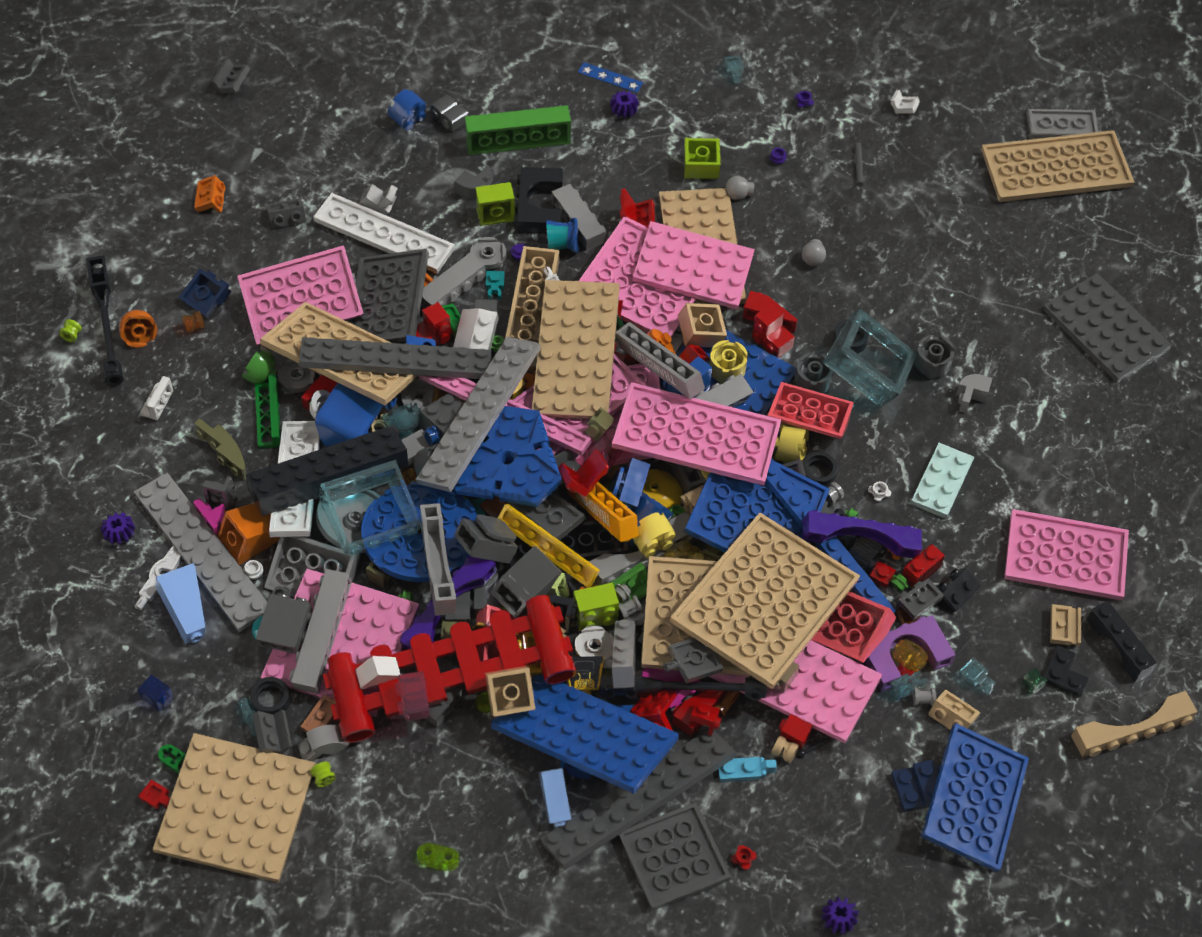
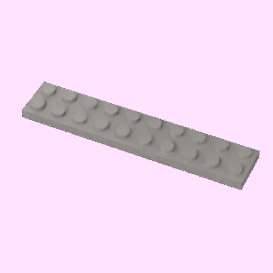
M506 337L416 478L418 484L448 492L453 490L540 351L539 343Z
M168 473L134 491L135 497L170 543L175 546L187 565L194 563L198 580L238 633L251 626L257 618L263 616L267 605L266 599Z

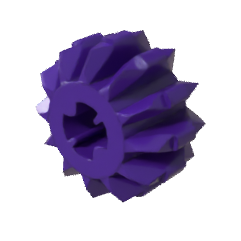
M617 91L616 95H612L610 107L613 114H617L618 118L621 116L624 118L626 116L632 117L638 111L639 101L636 94H632L631 91Z
M115 511L114 516L107 514L108 520H102L101 533L104 540L109 541L112 545L118 542L121 546L122 541L129 542L128 537H134L135 525L132 518L126 516L124 512L118 515Z
M837 896L835 902L829 899L827 901L828 906H823L822 911L824 914H822L821 919L827 921L825 928L832 927L833 934L836 933V930H839L841 935L845 933V929L851 932L853 926L858 923L856 917H858L859 912L853 910L855 903L847 904L848 898L841 901L839 896Z

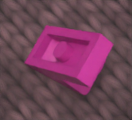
M198 498L193 501L194 507L217 536L226 512L225 506L221 504L212 510L208 503L204 504Z

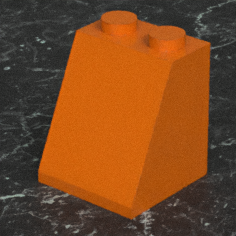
M255 503L226 511L217 535L218 539L239 565L272 546L280 539V537H270L271 513L261 516Z

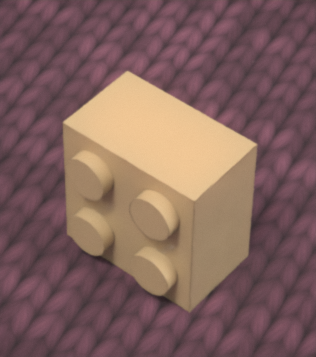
M686 303L678 314L685 346L691 344L699 345L700 347H713L727 336L720 305Z
M523 666L485 673L491 715L495 717L535 710L529 667Z

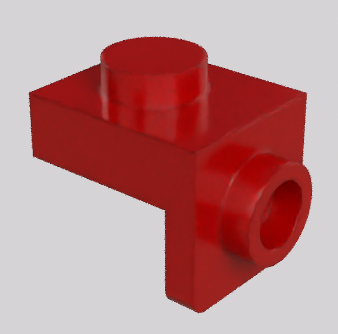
M696 701L690 721L708 726V735L712 736L714 729L718 730L722 718L718 717L720 709Z

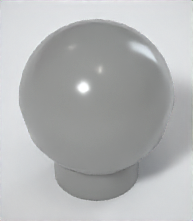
M733 176L726 182L725 190L731 199L740 200L746 196H753L754 182H748L741 176Z
M812 239L802 249V259L810 266H817L823 263L826 258V250L822 242L818 239Z

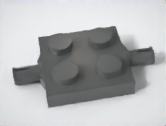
M695 638L669 645L667 650L673 661L663 664L666 672L678 669L686 683L720 673L724 668L719 660V654Z

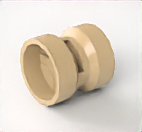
M780 735L771 754L776 757L781 756L784 758V761L791 763L799 745L794 742H788L786 738Z

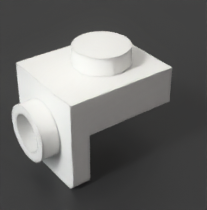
M896 90L891 98V105L896 114L915 113L920 103L918 97H902L900 90Z

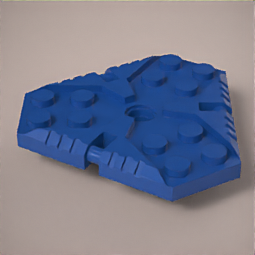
M505 406L486 435L485 439L487 441L481 443L454 487L458 495L490 500L497 496L503 502L538 507L562 483L552 448L549 447L550 442L540 411Z

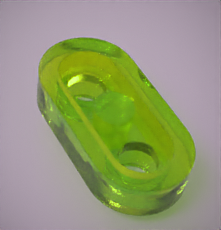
M424 843L417 850L418 860L424 866L444 871H453L460 862L458 852L450 847ZM427 850H430L432 852L430 855L424 854V852ZM450 855L452 859L446 860L445 857Z

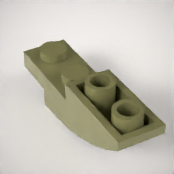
M199 418L194 423L196 435L201 440L205 439L211 448L216 451L217 460L222 466L226 465L236 477L240 476L246 480L245 474H247L244 459L232 436L221 425L218 424L212 428Z

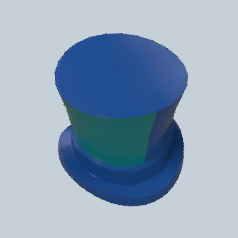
M571 218L570 222L566 223L547 220L548 249L561 250L568 248L573 253H578L577 218Z

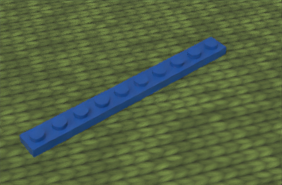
M771 459L765 483L802 527L803 518L808 511H813L814 509L775 461ZM837 537L828 539L823 543H815L820 551L860 575L858 582L852 588L855 594L888 607L893 613L896 612L895 608Z

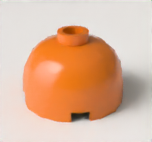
M131 310L121 318L119 333L122 340L128 346L135 348L144 347L147 345V342L155 339L157 325L153 317L146 311Z

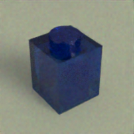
M150 675L138 688L140 698L159 711L164 706H168L172 701L173 693L170 686L153 675Z

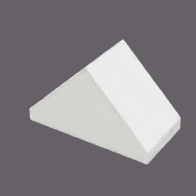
M372 656L355 669L361 690L401 677L395 657Z

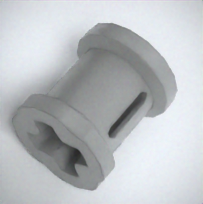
M636 595L623 604L619 603V608L625 619H628V616L638 611H644Z
M914 687L912 692L913 705L930 704L933 706L936 701L935 688L918 689Z

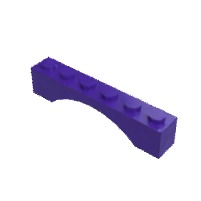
M818 510L808 511L803 518L802 539L804 541L823 543L837 536L858 535L879 542L896 556L914 559L922 551V530L913 526H899L894 523L877 522L876 520L844 517L836 513L826 514Z
M468 555L464 565L452 575L456 598L469 590L485 586L497 571L495 562ZM432 599L427 604L426 610L422 615L419 614L415 618L409 630L406 629L402 633L400 643L404 650L412 649L410 639L420 633L429 634L431 642H434L436 626L441 615L435 616Z

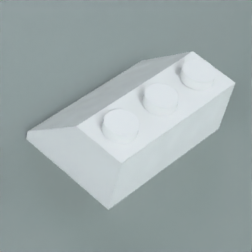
M479 308L462 309L453 347L491 350L498 323L497 312Z

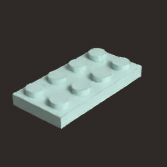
M938 443L911 500V505L947 519L971 467L974 456Z

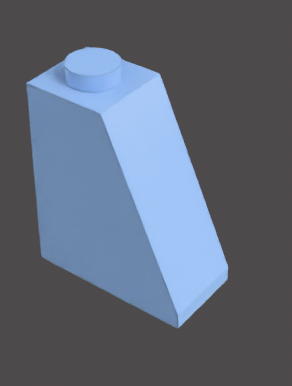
M562 768L538 772L548 823H554V827L565 825L567 823L566 820H571Z

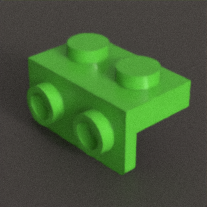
M640 562L613 580L614 588L617 587V584H625L631 591L630 599L636 595L638 600H640L647 593L648 571L643 563Z

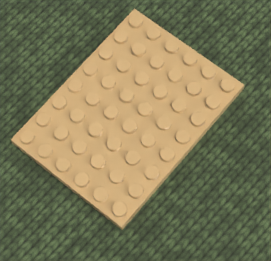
M759 513L672 614L669 622L773 689L858 582L860 575L762 513Z

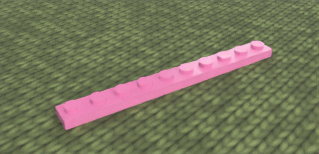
M419 375V379L465 401L477 384L466 378ZM509 399L505 405L510 407L530 409L511 399ZM541 414L549 441L581 456L584 454L592 442L591 437Z

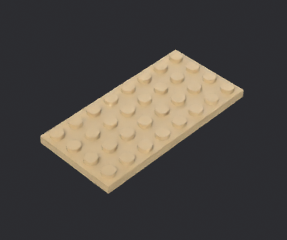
M1114 130L982 145L981 148L999 202L1133 187L1134 185L1133 177Z
M725 188L659 192L663 225L737 244L730 196L726 193ZM745 288L743 289L739 304L746 303ZM700 299L696 300L698 304H714Z
M545 280L539 335L541 349L537 354L532 410H538L540 414L554 418L591 419L600 407L609 414L620 283Z
M307 302L303 303L260 338L261 345L297 363L300 360L302 337L388 342ZM309 368L385 406L418 376Z

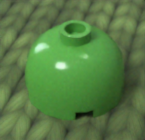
M263 346L260 347L261 352L257 351L245 368L248 372L247 375L242 374V378L254 384L264 383L268 379V375L276 374L277 372L274 369L276 358L273 353Z

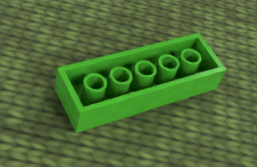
M568 105L465 116L466 142L469 155L571 144V118Z

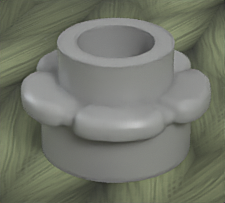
M617 584L615 591L618 600L622 603L630 600V589L625 584Z

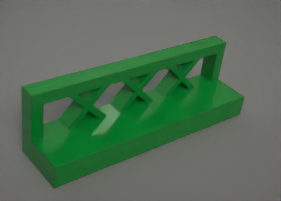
M276 374L268 375V383L255 384L258 449L280 447L279 394ZM269 389V394L264 397L260 394L259 390ZM265 403L270 405V409L267 412L260 409ZM266 418L271 421L267 428L261 425ZM268 434L272 437V442H262V438Z

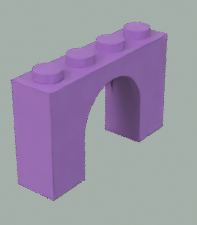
M933 615L920 617L911 624L905 623L893 631L889 630L886 637L864 661L866 667L882 674L881 680L877 685L880 692L896 687L900 683L902 676L890 655V650L896 645L906 643L920 648L934 671L953 663L955 653Z

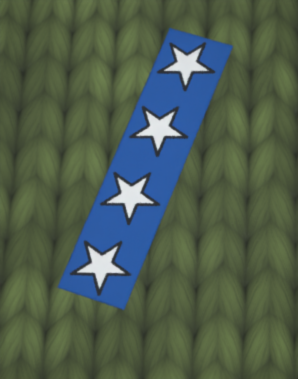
M585 62L578 71V73L637 93L643 84L641 81Z

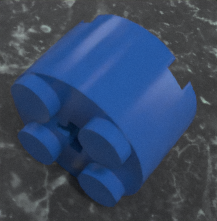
M405 89L394 97L393 106L389 105L387 110L388 115L403 129L409 131L413 128L415 122L418 120L422 121L426 117V102L411 89L410 91Z

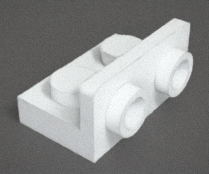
M163 376L161 381L154 386L140 412L141 416L155 420L159 419L173 393L170 378Z

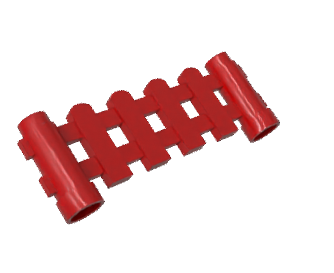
M538 595L526 601L525 604L528 612L523 617L511 620L508 611H496L490 616L491 626L471 631L469 623L458 622L451 626L450 638L432 643L429 634L420 633L410 639L412 649L392 654L388 645H378L370 651L371 657H395L399 669L416 665L420 679L400 685L399 678L378 684L380 691L368 695L363 694L355 670L363 663L355 664L351 654L348 652H341L330 656L327 659L328 673L323 674L326 689H332L336 704L330 706L334 721L340 720L339 728L342 740L345 743H356L369 739L375 734L372 716L368 713L370 711L384 707L387 718L407 713L405 704L407 700L425 696L427 705L431 706L448 701L445 689L465 684L468 695L486 690L485 673L523 667L541 662L540 668L546 684H558L570 680L577 672L573 659L569 655V653L573 652L569 636L563 637L559 624L564 622L560 606L554 607L551 605L549 596ZM532 631L536 646L520 650L516 636ZM496 642L500 656L480 662L476 647ZM456 653L460 668L440 673L436 659Z

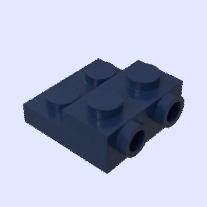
M199 269L178 298L208 318L218 304L222 306L232 291L228 288L230 285L222 279L220 281L216 280L217 276L211 271L207 270L205 272Z
M934 760L914 763L910 768L892 771L891 776L903 813L930 806L940 766L935 765Z

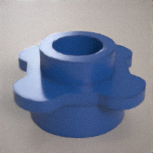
M435 426L426 428L424 431L426 442L429 445L438 444L441 441L439 430Z

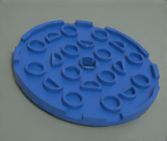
M417 481L410 482V485L401 487L397 485L386 490L384 495L375 499L366 510L361 527L363 547L369 559L383 572L405 581L429 582L422 533L419 535L416 530L421 528L420 505L440 503L450 575H452L464 565L465 559L469 555L454 534L462 518L476 521L477 514L475 508L468 499L458 495L455 489L448 492L420 485Z

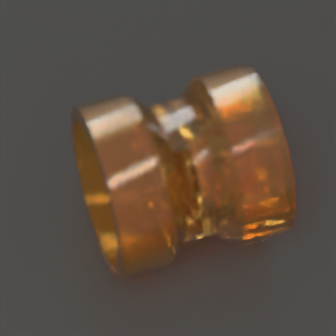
M199 310L193 312L192 315L181 316L187 333H191L197 328H205V323Z

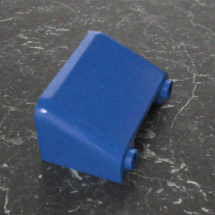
M337 383L315 419L316 428L323 446L329 447L368 434V429L382 407L385 410H391L396 405V396L385 406Z

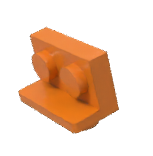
M216 175L197 182L194 209L197 212L214 208L218 213L222 212L225 184Z

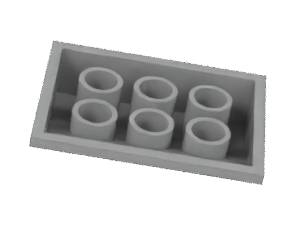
M303 536L280 537L264 588L274 590L277 586H286L290 590V595L295 597L306 569L325 574L326 569L348 573L353 581L362 555Z

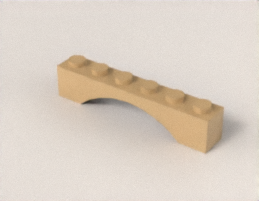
M1183 691L1168 696L1157 713L1140 723L1128 726H1113L1093 721L1076 727L1071 737L1082 757L1088 755L1094 757L1103 750L1108 749L1111 751L1118 748L1121 744H1132L1139 738H1150L1156 735L1157 732H1168L1181 724L1186 726L1193 722V718L1198 711L1187 692Z

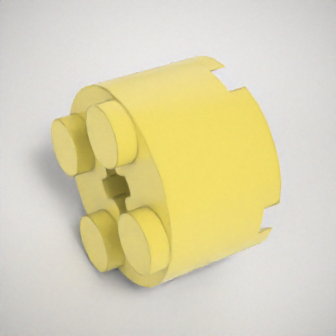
M729 340L716 343L710 353L709 365L712 366L711 376L719 381L720 384L725 383V380L732 375L736 377L742 374L744 376L747 365V350L736 341L732 343Z
M781 423L779 430L781 435L777 437L775 448L777 449L775 460L789 463L801 459L803 462L807 451L806 441L809 440V430Z
M653 513L639 521L641 525L638 526V537L632 539L645 558L655 555L657 550H667L673 545L672 540L675 538L676 533L664 513L661 515Z

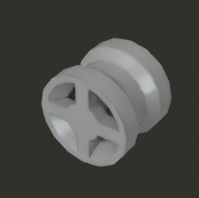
M831 482L828 485L830 490L825 501L828 502L829 506L834 505L837 499L840 500L844 497L843 489L836 482Z

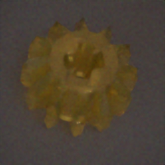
M900 640L892 652L894 659L899 664L914 672L920 671L927 663V652L912 640Z

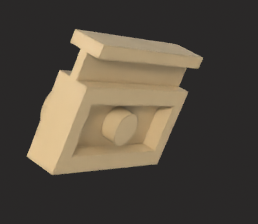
M1052 604L1050 608V643L1080 646L1081 608L1075 609L1071 606Z

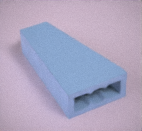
M194 563L156 576L155 587L184 643L200 641L205 635V622Z

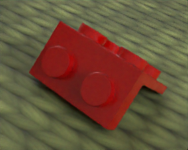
M625 188L621 189V196H619L621 219L628 217L649 228L650 221L655 222V204L653 200L650 199L635 204Z
M595 449L577 472L564 463H561L558 470L561 474V479L566 483L565 487L572 493L578 492L586 497L589 492L593 491L600 478L606 475L609 465L601 452Z
M667 690L660 693L643 694L636 705L632 707L630 713L673 731L665 712L677 694L675 691L668 692Z

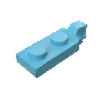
M764 757L734 758L718 769L719 782L760 780L761 777H766V773H776V760H764Z

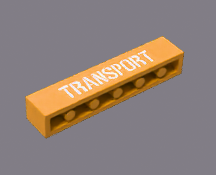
M599 482L596 483L593 491L589 492L586 497L578 492L572 493L567 489V494L620 542H626L638 537L637 515Z

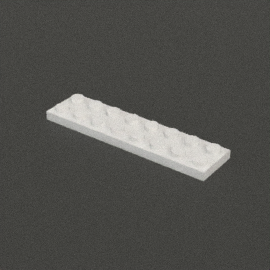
M334 193L329 195L313 216L314 222L387 253L427 248L429 252L427 270L437 274L455 249V244Z
M283 421L278 463L319 450L320 436L315 421ZM314 499L271 513L270 537L310 536Z

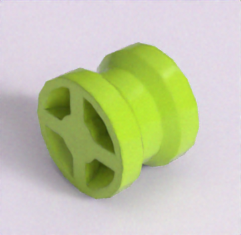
M67 319L63 324L64 328H61L59 331V336L68 342H75L77 334L82 330V326L74 320Z
M327 761L316 764L310 770L311 775L316 778L315 783L317 787L328 786L336 779L335 774L330 770L331 765Z

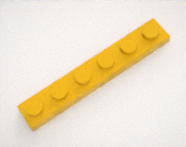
M509 504L504 505L498 519L504 521L517 537L532 548L536 546L554 564L587 588L592 586L600 572L597 567Z

